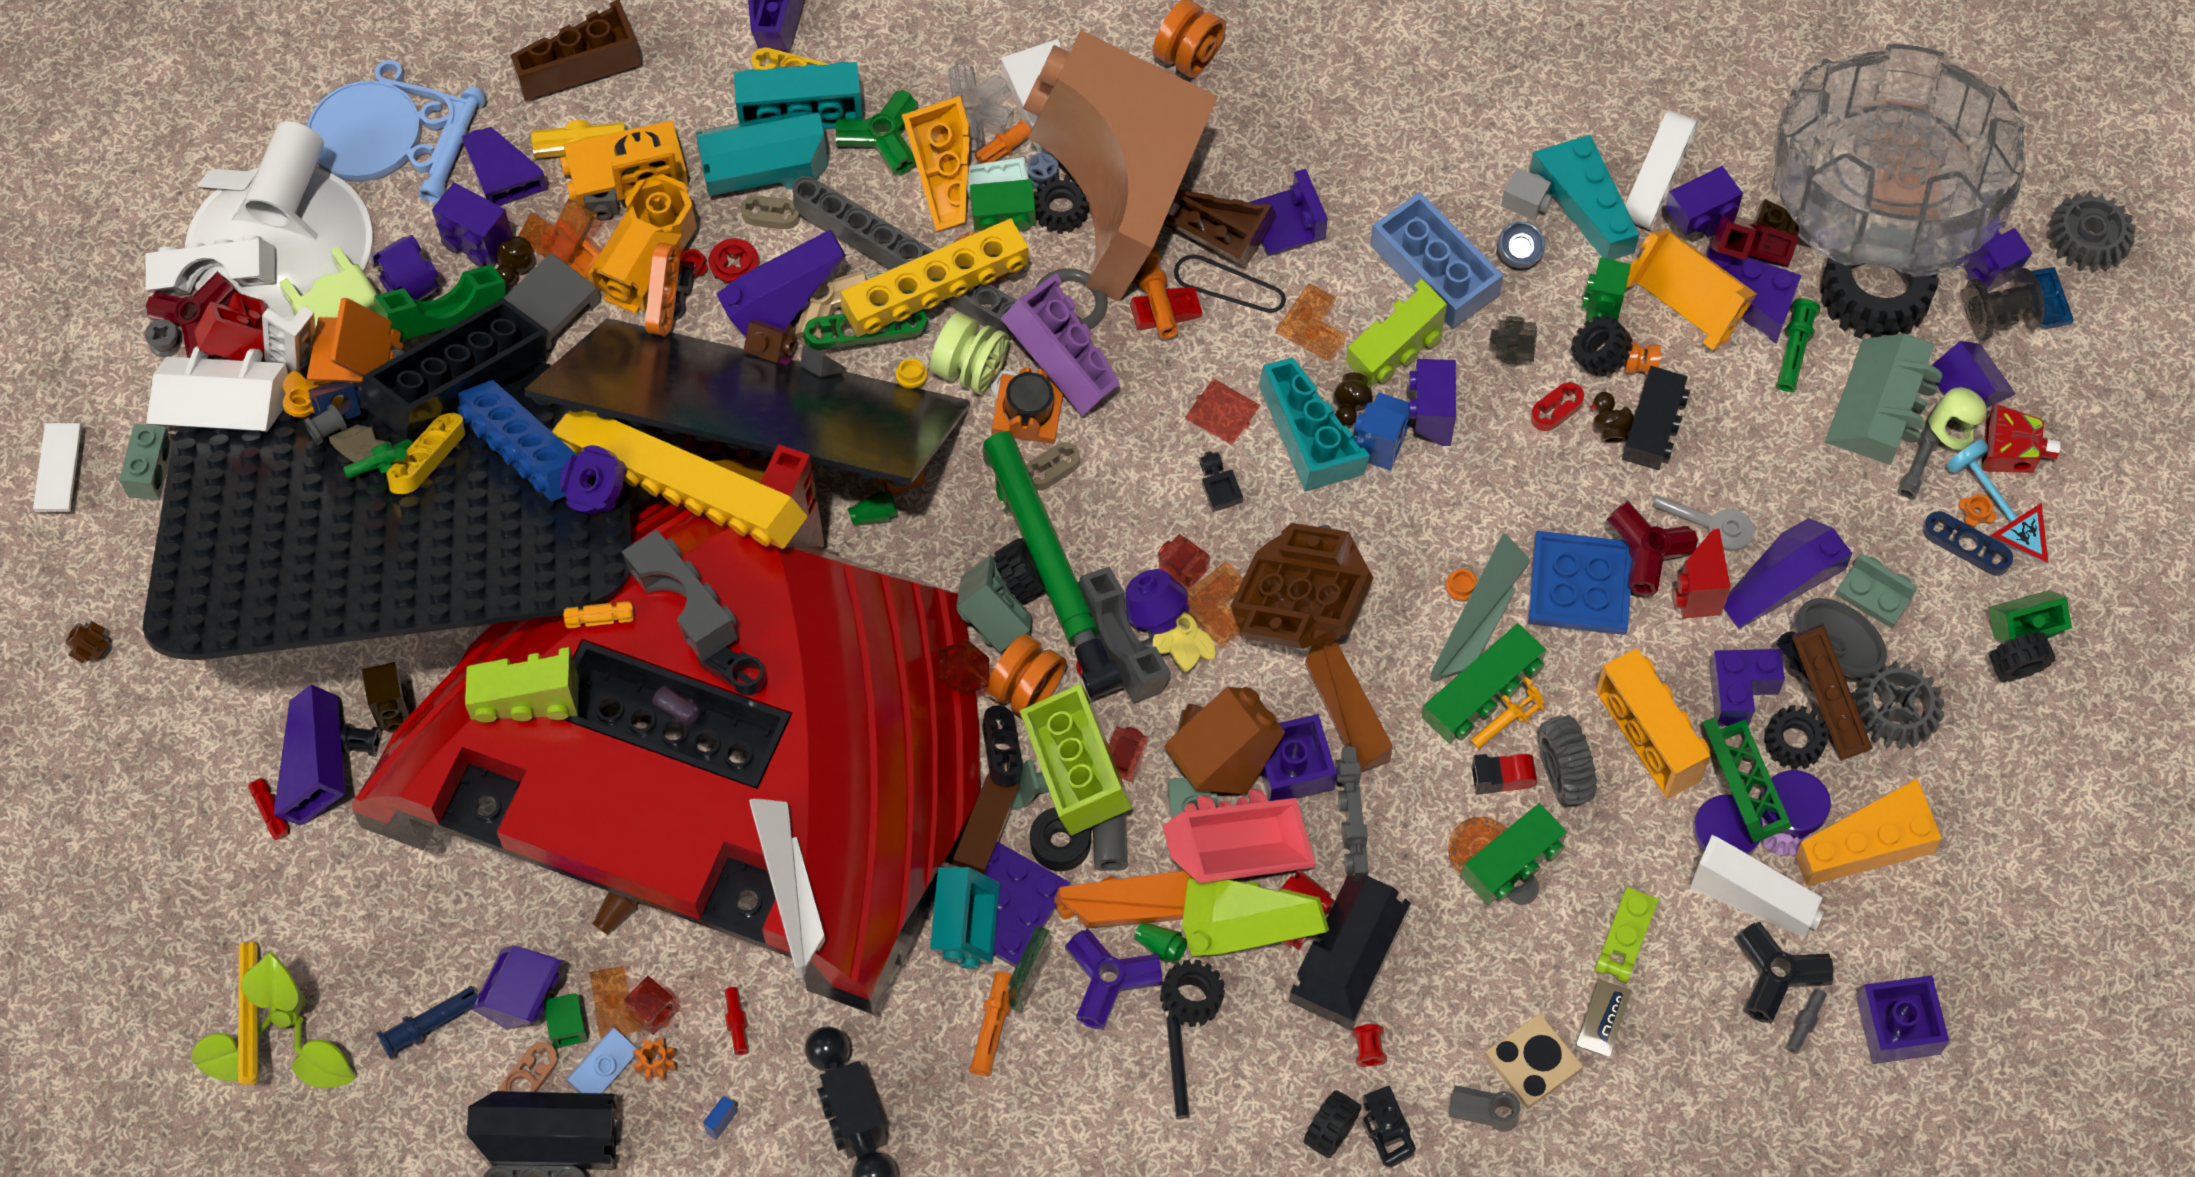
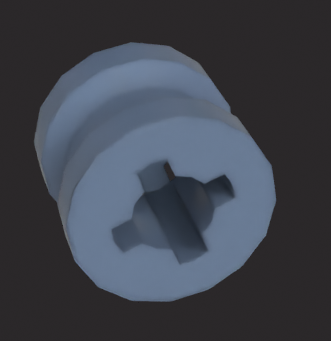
M1037 153L1027 163L1028 178L1032 179V185L1035 189H1037L1040 183L1044 186L1045 179L1049 178L1053 182L1054 176L1058 175V162L1049 153Z

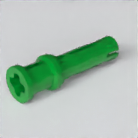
M1804 298L1796 299L1792 303L1791 308L1794 312L1791 322L1786 327V334L1789 339L1778 383L1776 384L1778 390L1794 393L1797 390V382L1806 345L1814 336L1813 323L1815 316L1819 315L1820 305Z

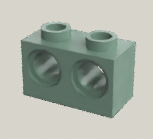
M134 424L119 479L129 498L160 501L173 442L166 427Z

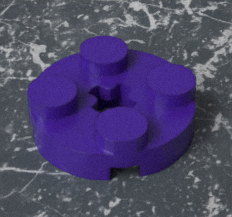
M589 445L581 448L585 451L580 452L577 456L572 455L567 460L561 473L560 488L566 494L568 500L566 503L569 507L579 512L593 515L600 512H609L615 507L616 500L622 490L626 465L610 450L596 445ZM596 473V481L593 484V486H591V484L588 483L589 476L594 477Z

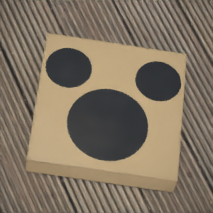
M1540 1013L1489 1048L1484 1054L1527 1110L1583 1069L1582 1064Z

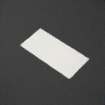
M212 169L206 173L196 187L244 191L257 172Z

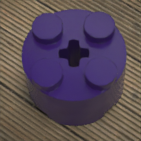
M413 235L407 238L402 237L370 255V260L374 268L380 266L382 271L380 272L379 279L387 292L405 288L410 297L421 301L437 291L439 284L436 278L439 275L430 260L425 262L419 254L422 250Z

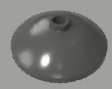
M1826 598L1811 599L1805 602L1796 615L1798 633L1824 624L1845 676L1870 677L1881 670L1883 667L1882 663H1886L1887 649L1881 635L1871 622L1855 609L1841 602Z

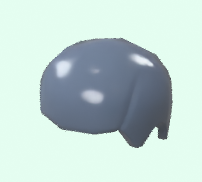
M1514 221L1501 231L1498 238L1497 250L1502 260L1510 267L1522 269L1533 266L1541 259L1545 251V239L1540 229L1530 222Z

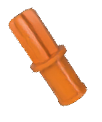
M1021 120L1003 134L997 133L994 136V140L976 151V161L978 164L995 162L1005 154H1012V149L1026 139H1029L1028 136L1031 129Z

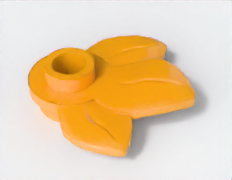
M292 371L286 376L282 384L286 394L283 398V409L294 417L309 416L314 411L308 390L332 382L306 380L299 372ZM336 396L332 404L338 408L342 405L344 399Z

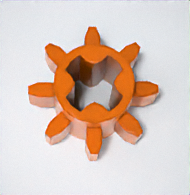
M661 1037L657 1042H649L647 1039H644V1046L641 1050L633 1051L635 1058L640 1060V1062L633 1065L635 1072L641 1073L645 1071L647 1083L652 1080V1077H659L664 1082V1074L668 1070H676L675 1063L668 1060L676 1055L673 1047L664 1049L665 1043ZM656 1055H660L661 1061L655 1060L653 1064H649L648 1059L654 1060Z

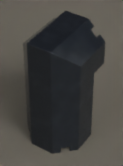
M1347 875L1326 918L1329 930L1326 933L1318 934L1316 941L1312 942L1297 974L1298 980L1301 982L1299 986L1293 984L1289 1002L1353 1031L1409 914L1411 903L1406 898L1401 903L1396 899L1399 892L1394 887L1372 877L1361 876L1359 881H1353L1354 875Z
M493 1091L468 1106L466 1135L474 1151L490 1168L497 1165H533L613 1170L614 1163L612 1159H615L618 1122L617 1118L612 1117L613 1109H617V1098L615 1094Z

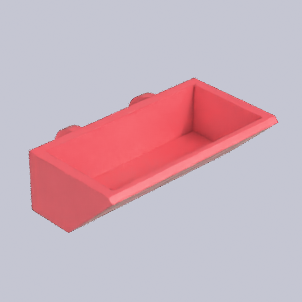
M1260 789L1249 790L1250 804L1246 797H1239L1236 805L1231 806L1228 801H1221L1218 804V808H1216L1214 801L1208 795L1198 796L1199 810H1197L1194 803H1188L1184 812H1180L1162 826L1171 859L1199 883L1315 868L1316 864L1297 799L1268 801L1266 795Z

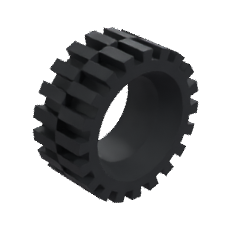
M1872 223L1868 231L1865 232L1861 225L1854 228L1852 236L1848 232L1842 235L1839 244L1835 243L1832 247L1821 278L1820 293H1824L1821 302L1824 308L1830 306L1828 316L1832 321L1837 318L1841 319L1839 328L1845 332L1849 327L1856 329L1854 336L1862 339L1864 333L1871 334V338L1881 337L1884 334L1886 336L1896 335L1899 331L1902 334H1910L1913 326L1918 328L1923 322L1938 287L1939 278H1937L1939 268L1938 264H1932L1935 257L1932 250L1923 252L1925 242L1920 237L1915 242L1910 239L1912 232L1904 229L1903 233L1899 234L1895 232L1896 225L1887 224L1886 230H1879V223ZM1876 261L1886 263L1905 275L1909 289L1896 297H1876L1858 286L1851 270L1862 262Z

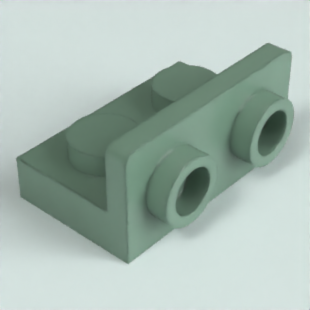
M1860 554L1835 595L1892 629L1912 601L1917 586L1912 584L1906 576L1896 574L1884 567L1876 558Z

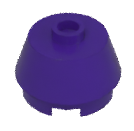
M1151 569L1138 574L1128 583L1125 589L1128 621L1135 626L1137 631L1146 629L1150 630L1153 635L1176 627V619L1183 611L1187 613L1189 611L1186 588L1169 573L1161 569Z

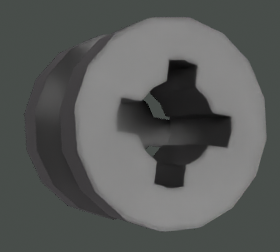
M155 320L145 330V339L154 355L160 358L172 357L180 350L181 338L177 333L175 325L169 320Z

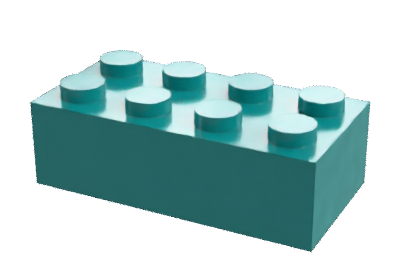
M838 62L826 65L809 64L801 67H776L764 70L747 69L734 72L735 104L739 123L799 111L820 113L823 129H835L837 119H863L857 62Z

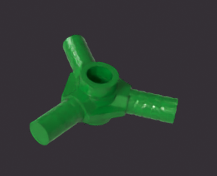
M405 439L391 447L388 441L371 448L373 455L344 467L348 479H351L376 468H379L381 474L387 472L395 462L406 458V450L413 442Z

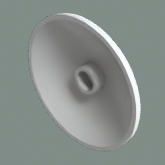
M285 121L279 123L259 168L249 170L250 172L257 173L244 191L216 189L200 206L187 232L185 248L186 244L189 243L212 245L218 239L242 241L243 237L247 235L261 236L262 240L274 245L275 283L245 286L230 279L226 268L223 265H218L205 270L196 279L194 287L197 291L218 271L237 288V293L264 300L266 309L272 310L290 322L294 318L292 307L284 298L279 282L287 277L299 295L303 296L310 291L314 281L326 274L339 273L330 252L337 246L340 247L352 265L359 264L365 273L373 248V228L369 213L360 196L350 185L336 175L316 168L324 148V141L317 132L296 122Z

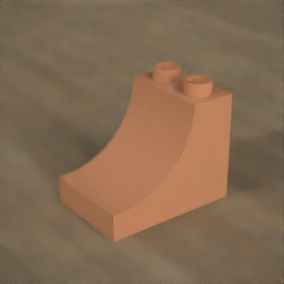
M1080 30L1069 52L1053 45L1023 109L1037 115L1028 138L1050 152L1065 166L1086 195L1087 202H1089L1095 229V255L1091 273L1085 286L1092 290L1104 292L1107 297L1120 301L1154 247L1218 96Z

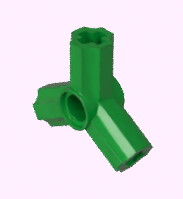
M904 90L895 91L881 112L873 115L870 119H837L836 146L873 147L878 150L893 175L898 174L902 176L910 172L913 166L916 165L912 151L900 134L905 127L902 115L917 110L919 108L918 101Z

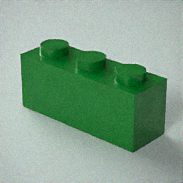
M1539 802L1464 863L1461 877L1487 905H1490L1497 898L1499 901H1503L1514 891V884L1521 878L1527 881L1540 869L1538 864L1547 857L1549 860L1554 859L1565 848L1563 843L1567 831Z

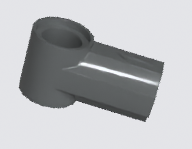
M1455 1085L1449 1117L1490 1125L1501 1132L1510 1131L1517 1126L1520 1115V1102L1513 1093L1501 1091L1495 1094ZM1506 1106L1512 1110L1513 1114L1509 1117H1500L1495 1113V1109Z

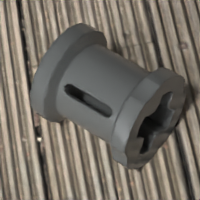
M333 404L328 405L327 410L317 417L303 420L307 431L317 445H321L324 438L339 429L341 431L347 429L343 417Z

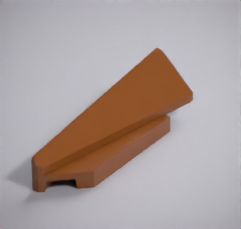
M1337 641L1331 646H1311L1305 660V666L1344 747H1356L1357 762L1360 761L1361 772L1390 762L1393 749L1392 743Z

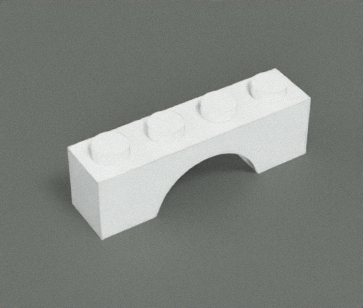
M257 235L244 236L242 241L218 239L212 245L189 243L186 244V248L182 249L160 247L158 252L145 253L146 290L151 293L159 292L173 296L190 294L196 279L205 270L218 265H223L226 268L230 279L245 286L275 283L274 245L262 240V237Z

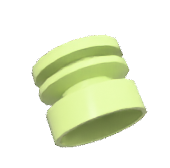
M957 312L947 321L936 341L931 356L930 371L951 382L960 375L961 386L965 388L971 387L972 391L982 395L990 388L992 381L997 377L1003 366L1009 346V335L1000 330L995 332V329L989 325L980 330L979 322L976 319Z

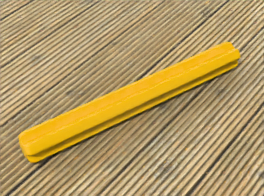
M243 941L239 944L238 1082L243 1086L247 1084L254 1085L258 1081V1007L246 998L241 987V982L246 972L258 963V945L254 941Z

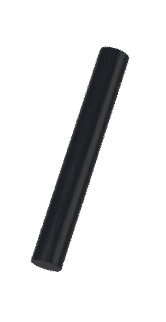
M1167 1017L1166 1023L1176 1119L1190 1118L1181 1025L1178 1024V1018L1175 1017L1171 1020Z

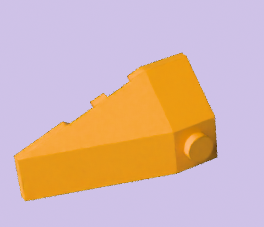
M957 96L902 115L936 232L965 224L967 221L970 124L962 97Z

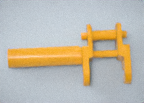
M1525 677L1523 681L1528 687L1527 693L1529 696L1516 705L1511 703V700L1506 695H1503L1501 699L1508 708L1470 739L1471 743L1478 750L1516 718H1518L1517 720L1520 723L1524 721L1528 725V718L1538 709L1545 711L1543 697L1538 689L1532 685L1533 683L1528 677ZM1533 700L1534 704L1523 713L1521 708Z

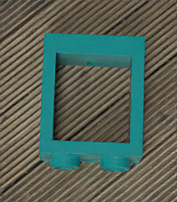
M939 867L930 950L941 954L943 960L959 962L958 966L961 968L978 969L979 964H992L1000 883L970 867Z

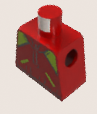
M1993 404L1987 417L1985 441L1988 444V451L1982 459V470L1985 472L2034 473L2040 457L2057 460L2061 442L2043 438L2044 421L2042 419Z

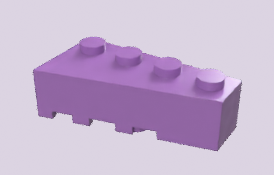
M1056 273L1018 299L1000 319L1078 412L1084 416L1100 404L1120 383L1101 349L1093 346L1090 340L1092 333L1086 323H1080L1073 311L1076 305L1070 296L1065 297L1059 286L1062 281Z

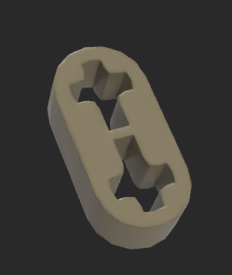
M756 195L747 197L741 205L743 220L752 226L791 229L800 221L799 212L795 210L793 201L789 199ZM754 206L760 207V211L756 215H751ZM785 210H790L791 215H788L787 219H782L781 214H784Z
M1062 442L1031 460L1027 464V468L1037 490L1047 489L1073 473L1079 467L1080 452L1074 444ZM1063 453L1065 456L1071 455V462L1060 461V454ZM1037 470L1040 473L1045 471V478L1042 480L1038 476L1033 478V471Z

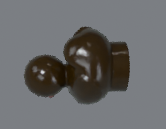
M514 236L498 245L496 261L499 266L496 270L506 282V286L511 285L516 280V275L524 274L532 266L534 257L532 255L531 243L524 237Z
M1350 372L1342 377V382L1335 388L1334 400L1340 407L1337 409L1335 416L1343 426L1351 427L1354 425L1357 419V412L1355 410L1365 408L1368 402L1373 400L1372 390L1367 384L1368 379L1361 373Z
M1608 392L1598 393L1593 400V405L1590 406L1591 410L1599 412L1593 419V426L1601 434L1603 443H1623L1627 441V432L1631 430L1634 416L1632 411L1626 406L1622 410H1613L1616 403L1615 398Z

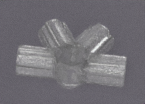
M956 63L952 68L948 69L951 98L962 97L970 124L969 153H976V151L986 145L984 129L1001 134L1010 129L1014 117V109L999 104L1011 97V90L1007 85V81L1001 75L996 74L977 85L974 67L967 65V63Z

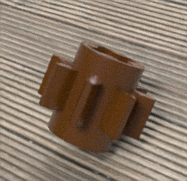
M92 620L90 623L86 622L85 625L77 623L65 641V644L70 646L69 648L71 649L68 655L81 663L84 660L88 661L89 658L96 661L103 654L108 644V640L102 635L105 628Z

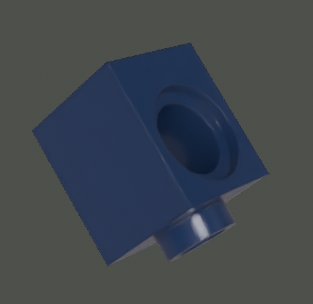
M332 382L308 390L315 417L325 412L327 406L332 404L333 399L338 395L344 396L342 405L337 408L344 421L362 415L359 407L361 392L357 386L350 382Z

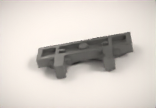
M1343 747L1340 760H1335V769L1337 772V782L1343 784V791H1338L1339 811L1346 812V822H1341L1342 842L1344 845L1349 846L1350 853L1344 855L1346 874L1354 875L1353 881H1359L1361 876H1368L1369 874L1366 851L1368 839L1367 824L1363 822L1360 794L1361 767L1360 761L1357 762L1356 747Z

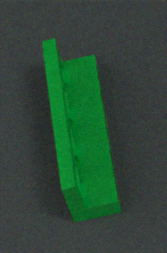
M1715 717L1703 721L1702 723L1753 843L1792 828L1746 720L1744 719L1722 729L1719 728ZM1740 733H1744L1746 737L1740 749L1728 746L1725 742V739ZM1743 758L1756 762L1751 774L1737 770ZM1754 784L1768 788L1762 800L1749 797ZM1765 810L1778 813L1781 820L1764 827L1760 824V819Z

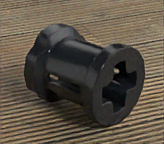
M345 723L341 731L342 752L348 753L350 750L368 752L369 756L376 757L381 741L380 727L373 726L372 729L353 727L351 723Z

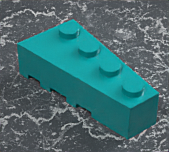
M1591 134L1534 151L1529 171L1551 182L1549 195L1556 199L1569 219L1577 224L1582 230V234L1601 257L1614 260L1635 253L1639 238L1638 230Z

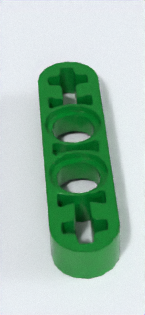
M920 310L910 315L917 321L916 327H911L910 323L906 322L907 319L897 322L900 323L898 330H895L894 321L889 324V329L886 332L866 333L859 337L857 335L846 336L841 332L840 327L844 323H849L845 314L816 317L806 323L803 339L809 347L821 350L914 338L923 332L926 325V314L923 310ZM831 325H835L836 338H832L833 332H830ZM814 328H819L820 332L824 333L822 339H817L816 335L812 334Z

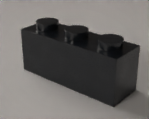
M1650 366L1622 460L1658 471L1660 470L1662 460L1669 462L1674 443L1668 442L1670 434L1677 435L1682 416L1677 415L1679 407H1686L1691 391L1685 388L1688 376Z

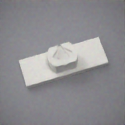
M45 423L33 504L34 512H70L82 429L80 423Z

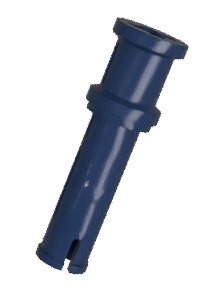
M470 985L467 989L414 1018L412 1016L403 1017L400 1024L385 1032L380 1030L376 1032V1035L387 1056L392 1060L397 1052L412 1044H421V1041L424 1040L423 1036L470 1011L478 996Z

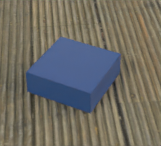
M726 1096L719 1100L703 1122L706 1133L716 1141L737 1114L735 1103Z

